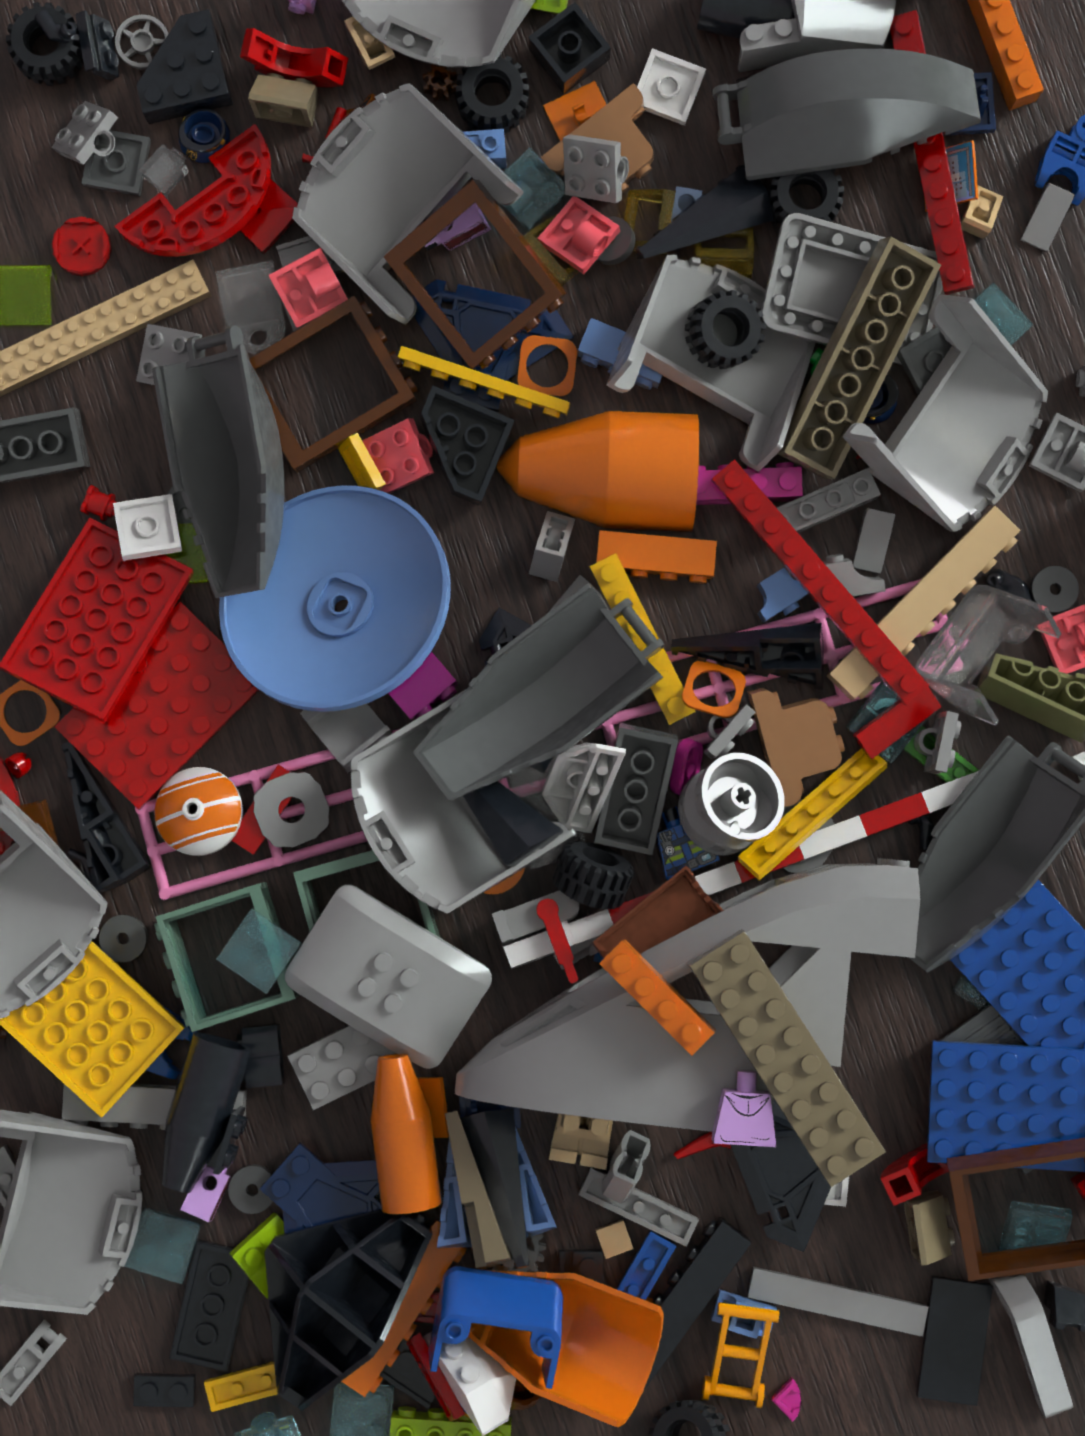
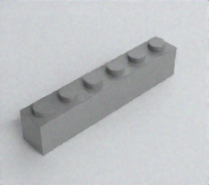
M134 1083L101 1118L64 1084L62 1120H70V1122L85 1126L89 1124V1121L100 1122L101 1127H118V1123H130V1128L145 1129L148 1128V1124L160 1125L159 1129L165 1130L166 1118L177 1085ZM239 1089L233 1109H237L240 1106L246 1108L247 1089Z

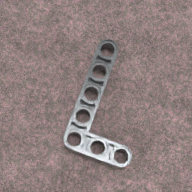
M1024 1274L989 1278L993 1290L1010 1317L1034 1396L1042 1415L1047 1419L1072 1409V1399L1044 1309Z

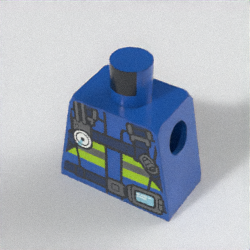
M677 806L662 812V818L667 829L658 832L656 839L664 877L667 881L686 865L693 871L720 860L718 855L704 851L690 840L681 825Z

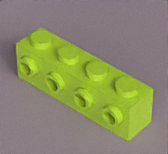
M403 1406L399 1407L398 1410H393L391 1416L390 1436H482L470 1418L462 1416L451 1422L446 1417L443 1409L431 1408L428 1412H418L414 1407ZM509 1417L507 1422L484 1436H511L512 1417Z

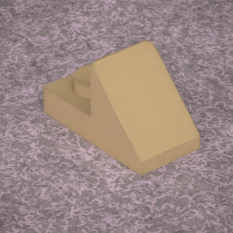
M353 16L344 20L359 51L361 60L369 70L395 58L393 50L372 36Z
M978 185L979 199L969 201L968 207L961 219L963 231L984 239L993 228L1003 196Z

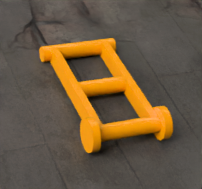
M719 1302L717 1315H722L711 1376L704 1375L702 1400L708 1401L710 1395L755 1401V1407L762 1408L765 1386L760 1381L772 1322L778 1323L779 1310ZM730 1316L764 1321L759 1349L725 1344ZM722 1356L756 1361L751 1388L717 1383Z

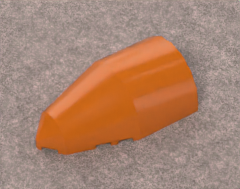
M603 412L520 436L499 458L496 470L511 486L517 496L564 512L577 519L580 518L596 524V526L604 529L692 532L698 488V414Z
M487 1270L552 1280L560 1286L563 1294L562 1336L552 1389H548L545 1386L541 1369L543 1357L537 1356L532 1351L530 1331L471 1323L468 1337L501 1364L508 1373H511L531 1393L619 1428L624 1425L633 1413L644 1391L656 1358L663 1330L664 1313L662 1307L576 1273Z

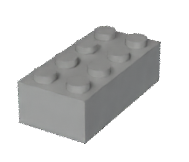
M347 1025L291 1052L288 1058L312 1109L315 1110L375 1081L378 1058L396 1053Z

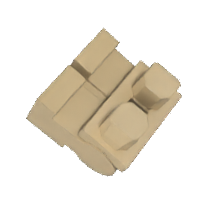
M557 1113L548 1156L549 1160L575 1164L577 1155H580L579 1165L606 1170L613 1120Z

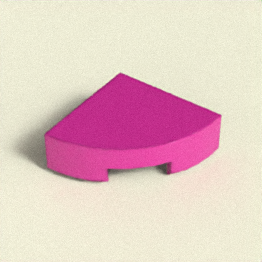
M791 1377L771 1397V1400L793 1422L800 1411L801 1394L797 1383Z

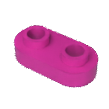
M686 738L677 744L672 774L670 776V789L679 796L688 780L700 772L703 756V746L700 742Z

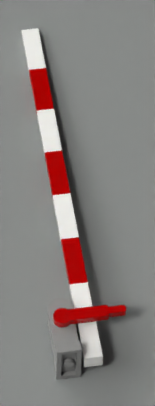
M978 771L815 831L769 873L949 807L955 802ZM739 860L695 876L696 881L708 896L756 878ZM560 890L511 909L492 913V917L511 969L556 954L558 963L564 967L569 983L574 984L579 979L572 962L574 956L571 947L602 935L653 892L624 902L619 908L605 909L573 922L570 921L579 912V902L569 898Z

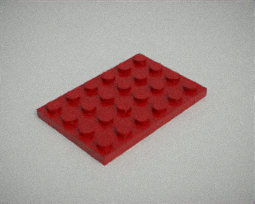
M89 518L0 662V670L105 723L194 574L193 569L166 555L123 561L118 531Z
M179 602L171 611L107 721L104 723L74 707L54 727L138 810H141L163 785L259 690L236 667L227 651L226 645L185 605Z

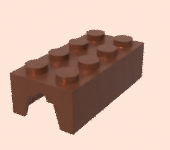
M686 865L591 944L603 959L622 940H626L641 954L724 910L703 891L696 881L694 874Z

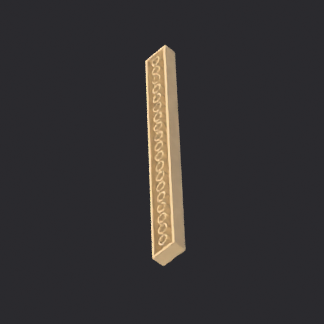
M194 259L0 351V397L147 327V324H154L211 297Z

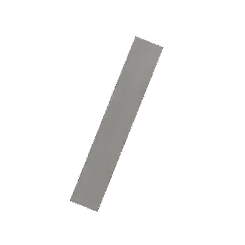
M754 1266L747 1292V1297L922 1337L929 1309L925 1304Z

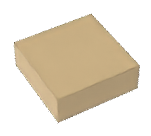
M623 1219L595 1229L605 1259L634 1249Z

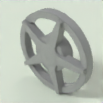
M142 14L132 16L126 19L116 32V50L120 58L133 68L147 69L152 61L150 52H152L155 46H160L165 41V39L153 38V35L150 33L151 23H154L163 31L165 39L168 36V31L164 24L153 16ZM146 21L143 29L136 30L134 33L126 30L129 25L135 22ZM122 34L130 39L132 45L125 54H123L120 46ZM138 53L145 55L148 62L137 63L129 58Z

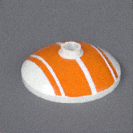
M206 767L188 768L176 773L161 788L155 803V822L161 837L173 849L192 856L209 855L224 848L238 832L243 816L241 796L234 783L221 772ZM192 804L197 805V812L195 814L189 813V807Z

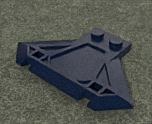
M438 279L424 287L474 352L531 304V299L458 284L456 292L445 290L446 281ZM411 295L417 305L414 318L439 357L470 368L414 295ZM442 302L453 304L452 310L441 308ZM557 310L551 314L546 311L538 317L541 323L538 324L537 328L532 329L528 333L524 329L516 336L519 340L506 351L501 348L494 354L496 357L494 362L485 369L479 366L473 370L507 381L518 374L520 349L525 338L537 335L571 340L574 336ZM548 344L536 347L527 358L526 368L558 347ZM452 377L445 381L443 390L492 411L499 412L501 399L487 395L488 389L477 386L476 390H471L460 386V380Z
M301 1142L260 1187V1190L283 1210L284 1234L382 1209L381 1200L375 1197L379 1192L375 1160L323 1163Z

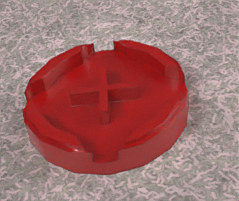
M82 216L70 218L54 233L52 240L53 256L59 265L70 274L78 276L95 274L105 266L110 258L112 249L110 237L103 226L92 218Z

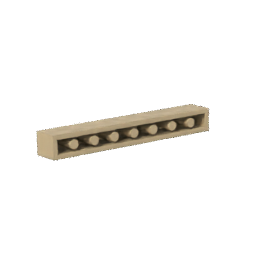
M996 506L989 509L877 623L879 628L904 656L908 654L915 646L912 641L920 633L924 637L936 625L932 620L939 613L943 616L946 615L956 605L953 599L960 592L965 595L977 583L973 578L980 571L986 574L997 563L994 557L1001 550L1006 553L1017 543L1018 540L1015 536L1021 530ZM855 647L826 675L850 700H854L857 697L862 700L874 688L870 683L878 676L876 671Z

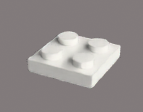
M652 48L637 86L643 96L644 109L647 112L685 126L706 73V68Z
M172 494L113 503L123 561L182 552Z

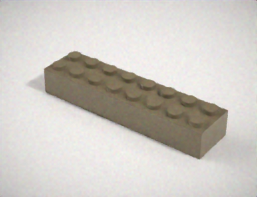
M892 236L878 241L794 410L784 445L777 453L778 455L823 479L836 478L851 448L843 438V435L852 424L863 423L941 264Z
M739 930L688 963L831 1187L886 1152L744 930Z

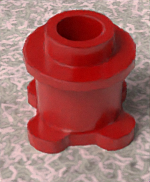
M90 485L81 504L80 512L86 515L90 513L97 515L101 521H106L108 517L113 518L115 515L113 503L117 502L115 501L116 496L113 493L109 495L99 491V488Z

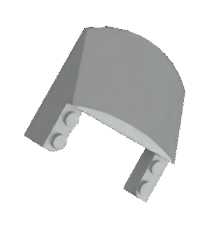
M342 0L352 16L363 28L389 48L415 60L446 67H474L495 63L536 1Z
M791 0L794 19H781L776 22L758 25L751 24L742 31L740 35L741 49L738 70L739 72L768 68L793 58L832 50L881 49L893 21L896 0Z
M410 83L399 86L400 89L385 94L382 92L375 96L376 100L363 108L359 106L330 133L310 163L312 168L306 181L301 182L299 187L301 195L297 208L294 207L292 217L389 317L404 325L415 315L417 309L416 301L388 272L391 266L383 256L457 194L471 177L475 180H480L491 196L502 205L515 203L524 193L489 156Z
M667 255L617 348L619 353L606 386L620 393L630 391L636 382L642 364L747 423L749 426L741 451L739 452V457L743 463L759 472L784 445L815 342L780 333L766 327L765 330L761 331V334L765 335L764 342L758 344L761 347L760 350L753 354V357L748 361L727 369H719V366L710 368L707 367L708 362L700 363L697 360L699 358L698 353L692 355L689 350L693 348L692 343H686L685 337L690 335L688 331H685V324L690 322L687 317L690 312L694 311L693 307L703 301V299L719 291L725 290L726 293L730 290H735L737 295L742 293L748 295V302L754 300L758 304L755 309L759 312L762 308L766 290L749 278L722 265L716 264L714 267L701 264V259L691 257L688 261L677 259V255ZM717 314L713 321L714 334L722 344L733 346L737 338L736 326L728 316Z
M939 294L929 311V320L940 330L945 340L950 342L951 348L886 444L863 423L852 424L843 435V438L869 466L867 470L869 473L947 530L955 532L962 529V525L968 521L978 520L982 516L981 512L988 505L994 506L1016 480L1033 449L1030 441L1034 430L1041 427L1043 420L1038 419L1042 402L1047 403L1048 390L973 298Z
M466 689L356 755L351 760V790L354 807L365 838L383 867L404 889L420 901L446 914L521 871L529 864L570 840L576 834L574 829L568 831L563 824L552 822L561 827L564 832L543 849H536L515 867L506 866L465 798L461 796L452 801L447 799L413 752L437 723L439 724L450 710V706L461 697Z
M0 790V828L15 841L11 847L0 855V1019L9 1016V1012L25 1004L28 1007L47 995L75 969L84 958V952L92 939L96 938L99 932V924L103 914L106 913L108 903L38 823H34Z
M0 1110V1137L22 1140L0 1227V1306L88 1315L96 1307L95 1303L105 1291L109 1292L114 1284L113 1279L120 1267L125 1266L138 1231L142 1207V1192L140 1191L141 1169L137 1162L133 1142L130 1137L31 1111L28 1114Z

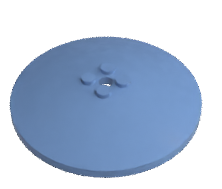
M342 485L321 488L299 495L284 503L280 541L265 589L220 597V627L227 651L236 667L259 691L284 705L307 711L329 712L355 708L370 703L386 695L407 680L422 665L438 641L446 621L451 596V580L446 555L439 539L425 519L410 505L391 494L368 487ZM347 600L348 605L346 609L336 612L335 605L337 602Z

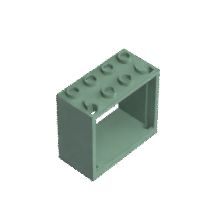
M373 850L293 872L309 932L321 915L311 880L378 862L379 859ZM418 899L425 928L440 937L432 907Z
M267 882L258 883L156 916L157 923L154 924L155 934L159 941L163 940L166 952H163V959L167 969H172L175 980L172 981V988L176 998L181 997L184 1009L181 1010V1016L186 1027L190 1026L191 1032L275 1006L300 996L285 981V972L291 962V958ZM251 896L281 992L206 1016L177 920Z

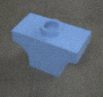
M782 568L757 585L764 600L763 607L757 615L763 623L780 612H783L786 616L800 607L797 601L807 596L808 592L797 580H794L788 574L785 568Z
M719 1289L711 1321L721 1324L722 1315H717L719 1302L777 1310V1307ZM730 1316L728 1330L757 1339L758 1336L762 1335L764 1321Z

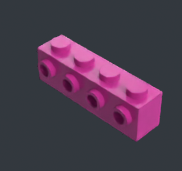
M792 462L777 463L776 468H765L764 466L759 472L748 465L747 469H743L771 502H791L803 496L802 467H794ZM727 465L717 466L718 470H706V466H699L696 505L731 504L711 481Z

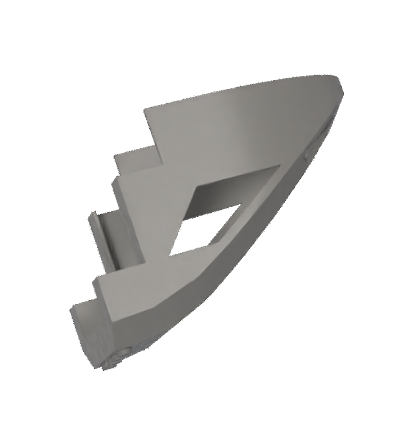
M877 858V864H826L780 877L719 904L724 911L655 945L640 955L671 983L692 972L688 965L689 962L741 929L746 932L751 942L792 945L769 967V970L830 1065L841 1067L851 952L915 958L920 910L918 868H910V861ZM601 968L561 992L490 1040L457 1072L455 1094L477 1101L536 1111L712 1132L722 1089H737V1072L739 1070L755 1072L756 1070L712 1001L686 999L716 1029V1032L691 1056L604 968ZM757 1073L756 1090L769 1092ZM770 1094V1096H771V1104L773 1105V1097H772V1095Z

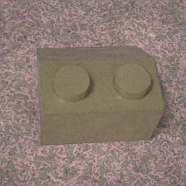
M268 73L267 76L258 74L249 92L248 100L255 118L312 128L319 94L316 85L310 80L297 78L295 81L284 79L279 74Z
M938 1190L921 1192V1195L903 1202L911 1255L921 1266L929 1265L952 1255L951 1246L955 1245L952 1227L948 1228L946 1216H950L948 1198H943V1195Z

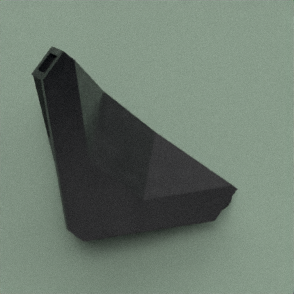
M382 1209L277 1235L273 1238L264 1253L275 1378L279 1396L303 1411L374 1357L385 1342L433 1235L427 1223L429 1219L423 1213L387 1214Z

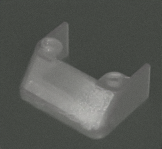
M977 585L970 589L921 655L915 669L929 684L930 688L957 710L996 726L999 720L980 689L972 684L1002 641L1010 644L1022 643L1030 637L1034 630L1056 638L1060 637L1061 632L1047 606L988 585Z

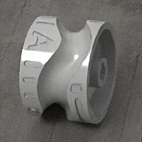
M729 753L712 762L688 780L680 793L678 801L679 819L690 840L704 851L723 856L738 853L772 832L779 824L784 811V793L774 771L759 758L745 753Z

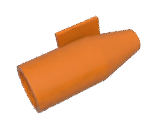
M389 1054L381 1056L377 1060L370 1122L382 1211L387 1214L416 1213L435 1208L442 1203L434 1138L449 1137L445 1113L448 1112L443 1077H417L408 1054Z

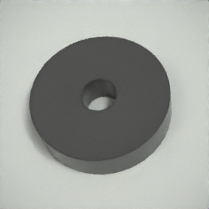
M612 216L607 218L618 224L621 232L597 259L605 265H615L623 262L630 256L635 246V234L630 225L624 219Z
M1049 566L1040 570L1033 577L1030 584V596L1037 608L1047 613H1060L1069 609L1075 603L1079 594V585L1076 577L1070 570L1061 566ZM1052 584L1056 585L1059 589L1057 595L1050 592Z
M127 914L114 916L102 926L99 934V944L102 951L113 961L129 962L138 958L145 951L148 944V931L143 922L135 916ZM121 933L128 935L129 939L126 944L119 941Z
M250 1164L240 1168L231 1178L228 1187V1194L232 1204L238 1210L247 1214H257L266 1210L273 1201L260 1190V1187L272 1175V1172L266 1167L257 1164ZM248 1185H256L258 1192L251 1194L248 1191Z

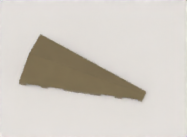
M458 1111L445 1113L461 1203L466 1211L476 1269L483 1270L512 1261Z

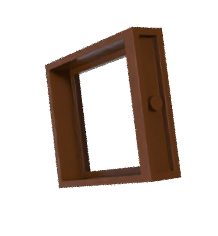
M480 180L469 182L383 256L471 369L478 368L479 366L485 369L496 360L494 354L498 350L503 348L506 351L519 341L516 336L525 329L528 333L541 323L538 317L546 311L551 314L564 303L561 298L567 294ZM474 203L478 205L545 291V294L475 352L405 264L406 261Z
M355 296L249 359L256 371L258 368L352 313L399 392L303 450L263 384L278 425L282 451L297 473L338 449L349 436L356 433L360 436L417 401L414 393L418 391L410 376L406 378L402 376L399 368L403 364L395 351L391 353L387 351L384 343L388 341L380 326L374 328L368 318L372 317L373 314L366 302L362 301L359 303Z
M1085 1138L946 1158L968 1281L1085 1265V1239L982 1254L968 1174L1082 1157L1085 1165Z

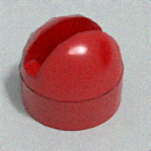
M17 752L5 760L8 770L16 778H21L27 774L32 767L31 758L25 759L26 753Z

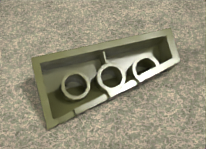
M998 653L993 656L982 671L975 691L976 694L1080 743L1085 740L1084 674L1075 673L1070 675L1059 672V668L1047 666L1046 668L1037 667L1031 661Z

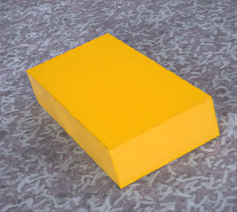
M356 433L349 436L338 447V450L357 485L381 490L386 483L359 434Z

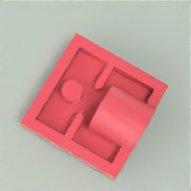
M573 196L537 239L544 248L582 274H585L621 231L618 224L578 197Z
M321 247L269 274L296 328L348 300Z
M407 418L362 440L386 483L380 491L391 494L434 473L429 460L433 455L432 446L428 438L424 434L419 433L414 418Z
M1085 604L1037 623L1054 667L1059 668V672L1069 674L1085 667Z

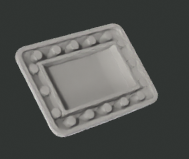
M793 213L785 217L780 227L761 308L764 315L761 317L762 323H766V327L771 330L827 346L878 241L885 237L801 213ZM904 243L938 263L935 251ZM938 271L901 347L932 329L933 323L929 320V311L941 293L942 281L940 271ZM896 355L893 363L902 365L898 356Z
M343 885L335 891L285 972V981L292 990L397 1054H408L411 1062L420 1067L430 1069L438 1066L446 1056L490 987L492 974L489 968L358 887Z

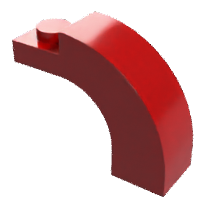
M247 28L245 30L240 54L241 58L254 64V70L265 75L275 73L283 76L284 79L295 81L297 78L310 80L316 87L343 86L349 59L329 47L300 48L291 46L255 28Z
M927 1143L898 1158L881 1173L880 1179L893 1206L921 1195L922 1188L928 1182L949 1172L947 1163L927 1162Z

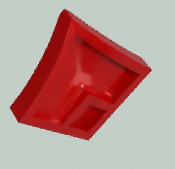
M270 178L266 195L260 207L249 222L239 231L264 255L294 222L292 219L294 207L297 208L298 203Z

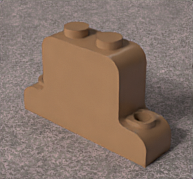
M634 83L570 133L571 135L620 142L621 156H625L629 161V172L626 180L622 183V194L629 188L627 183L635 177L638 180L643 178L652 170L650 165L654 160L652 146L634 124V121L646 111L644 109L642 93ZM563 140L541 156L548 169L553 174L561 175L562 177L564 176Z
M764 688L748 691L747 694L751 708L755 711L753 716L766 763L778 777L783 789L784 807L795 805L804 793L802 778L835 769L841 763V752H844L845 748L841 735H836L833 724L837 723L833 706L828 707L826 703L817 698H809L781 706L777 692H770Z

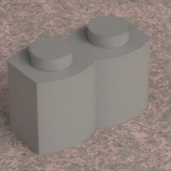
M632 1130L624 1135L611 1157L610 1169L602 1182V1195L621 1204L627 1200L642 1175V1164L647 1158L651 1147L649 1138Z

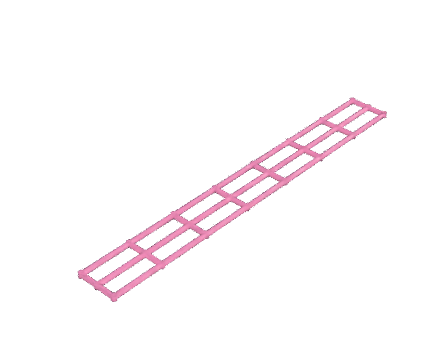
M921 579L887 588L884 592L859 596L855 600L863 608L905 596ZM821 608L737 631L797 626L814 621L815 624L822 623L824 664L828 665L829 671L854 648L851 644L835 649L826 620L828 616ZM939 613L935 617L936 620L933 621L936 625L926 635L940 631L948 662L917 671L925 681L958 672L963 667L947 614L943 616ZM672 651L666 652L671 663L693 657V655L681 652L677 655H672ZM707 659V660H706V661H708V662H712V663L718 664L717 661L710 660V659ZM708 672L711 685L694 689L695 696L699 700L715 696L718 707L728 704L726 692L735 690L730 679L722 681L719 672ZM750 673L744 675L746 678L745 687L780 676L769 674L768 677ZM884 681L871 684L874 688L864 698L871 697L881 683L889 690L891 689ZM834 683L836 695L819 699L826 703L828 707H837L861 700L859 697L850 700ZM657 700L621 710L595 730L602 728L607 745L614 747L617 737L614 729L615 724L662 710ZM723 719L722 722L724 727L714 729L715 733L718 735L728 725V723ZM754 722L746 732L757 730L756 723ZM707 732L687 737L700 742L702 745L711 743L713 740ZM327 749L278 764L292 772L336 758ZM278 764L229 777V779L236 788L251 784L255 794L264 785L263 780L271 776ZM503 778L498 782L521 798L542 792L547 778L509 788L507 778ZM351 788L326 795L325 798L328 806L353 800ZM156 799L149 800L141 810L135 807L147 847V854L149 855L159 890V897L163 900L368 842L363 831L283 854L281 847L273 846L267 839L272 856L270 858L169 886L161 855L177 850L173 849L166 842L157 843L149 814L155 811ZM303 802L286 807L280 816L281 819L285 820L304 814Z

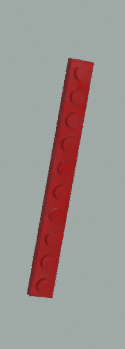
M917 10L893 16L890 31L894 49L926 54ZM943 132L928 137L926 143L918 145L917 142H914V148L937 261L941 264L939 271L945 295L975 287Z
M735 459L711 479L905 706L929 687V684Z

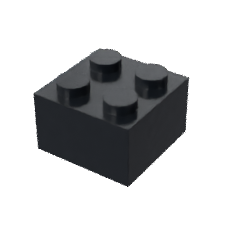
M576 2L529 36L530 52L563 94L610 60L611 47Z

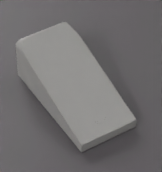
M1048 183L1038 200L1020 241L1047 252L1075 195Z
M870 508L864 511L853 560L854 568L881 574L895 514Z

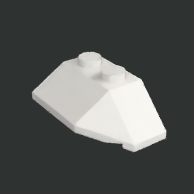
M583 743L575 745L566 752L555 756L542 789V796L559 819V823L569 830L574 829L575 831L592 833L626 754V749L597 743Z
M432 1332L423 1336L428 1348ZM469 1337L459 1344L442 1343L438 1366L457 1400L480 1434L484 1436L509 1420L516 1378Z

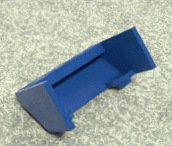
M461 1266L448 1269L442 1278L428 1349L430 1371L437 1372L442 1343L459 1344L463 1342L469 1335L471 1323L530 1331L531 1349L537 1356L543 1357L541 1369L545 1386L548 1389H552L562 1336L563 1294L560 1286L552 1280Z

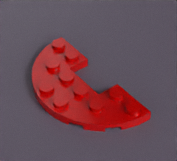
M256 124L208 157L222 177L176 210L160 192L114 226L119 234L132 246L149 254L180 257L200 253L218 246L241 230L260 207L266 195L271 177L269 148Z

